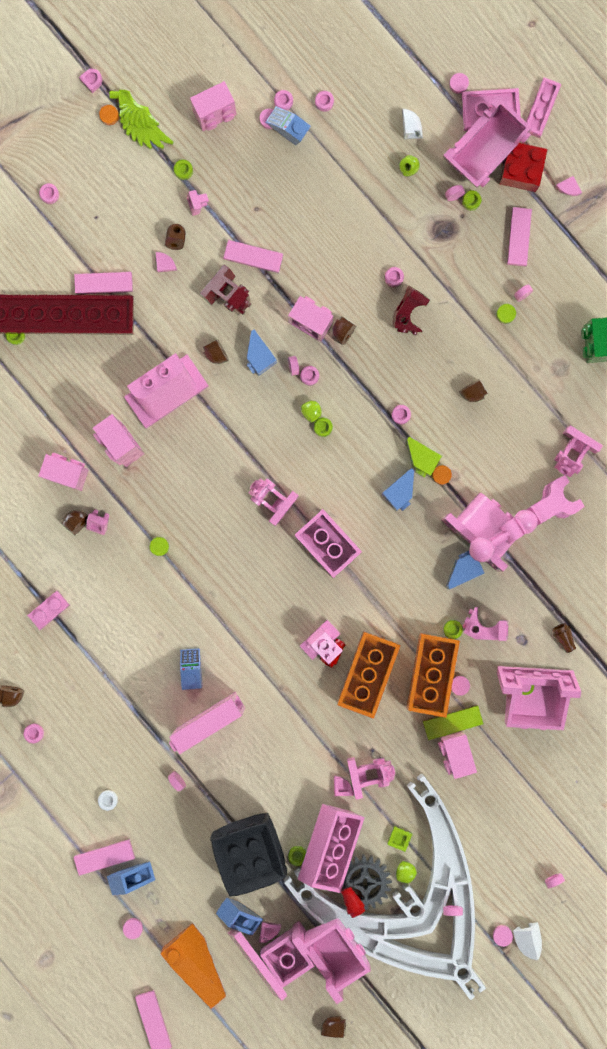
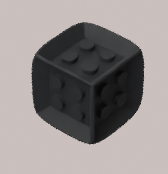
M269 813L253 815L227 824L212 832L210 840L212 842L213 854L222 882L230 897L265 888L287 877L284 854Z

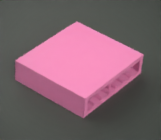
M232 693L177 727L169 737L171 739L169 744L173 751H178L181 754L240 718L244 713L245 706L237 693Z

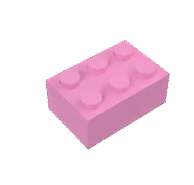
M323 509L294 535L332 578L338 575L362 553Z

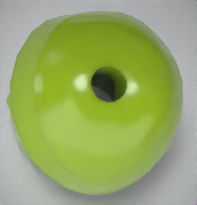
M412 155L403 158L399 164L400 171L406 177L416 174L420 168L418 158Z
M311 400L301 406L303 416L311 423L318 420L322 414V409L316 401Z
M402 861L396 870L397 881L402 883L412 882L417 874L415 866L406 861Z

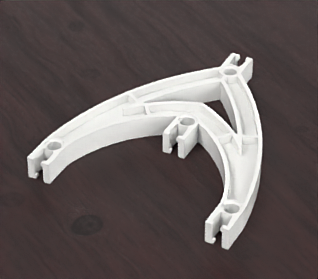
M420 774L417 779L425 783L427 790L419 794L414 789L416 787L414 783L410 782L407 786L424 808L432 837V870L423 900L419 898L409 883H405L402 885V888L406 892L409 891L412 899L407 903L400 898L401 894L397 890L392 893L393 898L404 911L403 914L388 915L364 912L355 918H351L350 914H347L345 905L326 896L317 888H312L305 883L297 888L292 883L289 875L284 878V883L303 908L318 922L325 924L338 918L346 929L350 928L355 936V942L363 946L367 955L409 972L454 980L468 998L472 1000L475 997L473 994L474 989H468L466 986L467 982L474 979L479 986L478 991L480 993L486 987L472 968L475 911L470 873L461 841L447 809L425 776ZM429 795L435 797L432 804L425 803V798ZM300 867L294 871L297 877L301 870ZM450 889L453 905L463 907L462 916H453V936L450 954L426 951L392 940L418 937L432 933L443 913V907L446 906ZM309 890L312 895L309 898H304L301 893ZM417 905L420 907V910L417 913H412L410 911L412 906ZM461 968L467 969L464 975L457 974Z

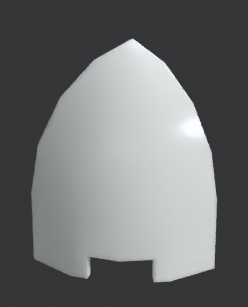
M402 109L404 140L423 138L420 118L415 112Z
M538 922L529 923V927L524 929L517 927L513 930L519 950L528 958L538 960L542 950V939Z

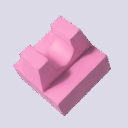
M196 190L188 192L187 201L192 216L198 215L202 207L207 206V202H209L207 194L197 195Z
M94 510L87 518L86 529L105 535L109 514L105 513L104 517L98 516V510Z

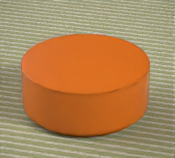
M105 105L100 109L99 116L105 125L110 126L117 123L119 113L116 107Z
M444 465L436 467L432 473L434 482L439 485L448 483L452 477L451 470Z

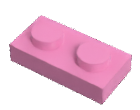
M56 591L27 616L39 630H42L68 608L70 604L59 591Z

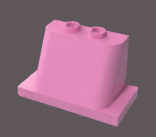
M175 353L129 384L127 387L131 392L124 396V398L147 429L208 388L209 385L188 355L179 359Z
M479 493L457 518L449 513L441 521L454 533L460 534L471 544L477 538L488 539L500 531L499 526L514 517L508 512L504 513L497 501L494 499L490 500L484 494ZM506 541L496 547L491 559L486 561L497 572H503L508 567L501 560V557L514 542L508 544Z
M497 667V676L503 694H506V727L564 730L570 698H580L581 689L574 671ZM531 685H534V690L531 694L522 695V692L530 691Z
M338 918L308 931L298 921L293 925L292 942L303 957L308 954L326 980V990L335 1003L338 1004L343 1001V989L371 971L370 963L365 956L366 952L360 943L357 944L355 942V936L351 929H346Z

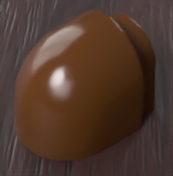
M172 224L168 227L165 238V246L171 250L183 249L186 231L182 225Z
M341 316L340 320L337 319L333 326L335 340L341 345L346 344L357 326Z
M219 339L203 347L205 350L203 354L213 364H222L229 361Z
M480 379L459 391L460 395L469 402L481 401L488 394Z
M73 510L63 517L61 524L75 536L87 524L89 515L80 510Z
M1 685V707L16 706L22 700L24 690L18 687Z
M331 1016L323 1022L321 1036L345 1037L346 1019H342L341 1016Z

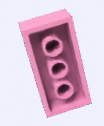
M113 414L93 427L96 432L93 436L99 444L107 448L105 453L117 464L127 467L145 454L125 425Z
M322 804L298 880L312 888L340 893L365 817L349 810Z

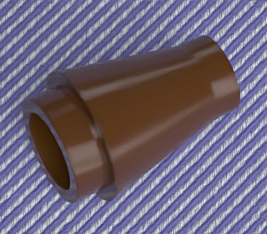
M562 623L552 629L554 638L566 653L576 649L570 626Z

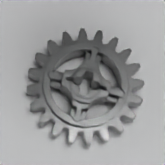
M364 854L362 855V860L355 856V862L350 861L343 883L344 887H342L341 891L350 886L359 889L362 892V896H357L365 904V910H368L369 904L375 909V902L377 901L382 905L381 897L387 899L388 895L385 891H391V887L387 884L392 883V880L386 878L390 875V871H384L386 864L379 866V858L373 862V855H370L368 860H366ZM361 868L359 875L355 876L354 879H350L351 875ZM368 868L375 870L380 877L369 874ZM366 878L368 882L367 885L364 886L362 882L363 879ZM380 885L378 890L369 896L370 891Z

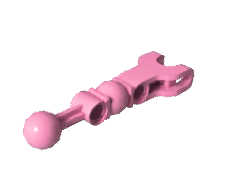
M564 475L547 484L543 489L542 499L528 509L519 511L514 518L499 526L500 531L488 539H475L469 548L471 557L478 562L489 561L494 554V549L507 541L510 544L523 535L532 533L538 525L553 516L565 519L584 508L585 505L581 499L571 502L565 498L563 491L564 487L569 483L567 476Z

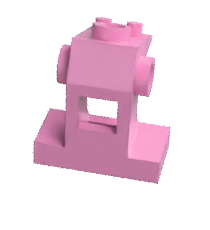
M570 425L563 432V435L570 438V441L564 451L560 450L554 459L557 462L554 468L569 477L581 471L583 467L581 461L588 450L596 454L603 447L602 444ZM571 448L580 453L575 461L567 456Z
M259 478L250 486V491L248 492L252 496L250 500L258 506L263 504L272 511L274 515L269 522L276 526L299 495L292 491L286 498L274 489L275 484L266 478L264 481ZM269 491L278 497L272 506L263 500Z
M475 607L474 610H469L468 614H471V618L467 617L463 624L465 634L474 639L508 640L509 620H500L494 627H484L478 619V607ZM474 626L479 627L478 633L474 632Z
M328 620L300 645L312 660L320 655L328 664L343 651L333 641L340 635V632Z
M354 757L347 759L355 799L363 798L361 790L363 787L378 784V787H386L394 780L395 769L391 765L390 760L385 761L384 758H378L373 760L371 764L356 767ZM377 769L378 778L367 780L365 770Z

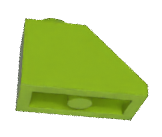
M408 437L406 445L412 468L416 469L415 473L423 478L425 476L430 477L442 455Z

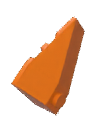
M192 923L162 948L160 954L183 981L212 1009L226 997V993L214 966L205 937Z

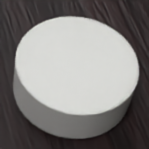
M111 790L102 792L98 797V805L106 811L114 809L118 803L116 793Z

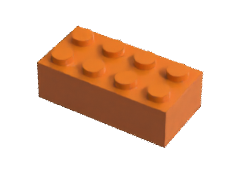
M363 631L337 705L374 719L401 645Z
M419 633L406 707L408 711L447 717L460 640Z

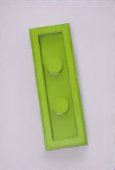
M478 705L449 713L446 718L439 716L423 721L428 741L484 724Z

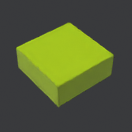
M394 826L387 845L406 852L412 832Z

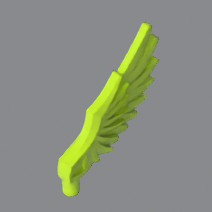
M110 91V99H119V108L121 110L119 113L120 123L123 124V130L127 129V136L131 134L134 142L137 139L141 147L144 142L149 149H152L151 142L161 149L165 148L161 141L173 145L174 142L157 127L159 122L151 115L149 108L139 105L132 98L130 91Z

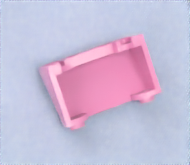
M497 95L491 102L488 110L486 109L484 114L466 134L454 144L455 148H450L443 155L444 159L476 188L479 186L483 188L490 181L488 176L520 142L524 143L531 136L529 131L532 127Z

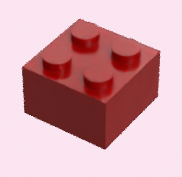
M519 143L504 159L499 185L536 192L540 187L548 149Z

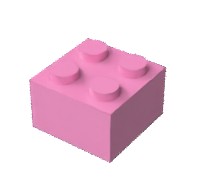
M225 81L190 98L193 113L202 131L213 130L217 127V124L223 121L229 122L237 115L235 101Z
M300 296L288 315V323L321 342L333 323V315L328 308L316 306L315 301L311 298Z
M52 453L51 456L46 454L38 476L82 491L89 469L84 467L85 464L74 459L68 462L66 457L56 453Z
M463 731L440 737L441 741L438 742V746L442 755L446 757L443 763L448 775H452L454 779L477 773L468 739Z
M293 927L261 948L260 951L261 958L282 988L315 966L308 954L303 957L292 942Z

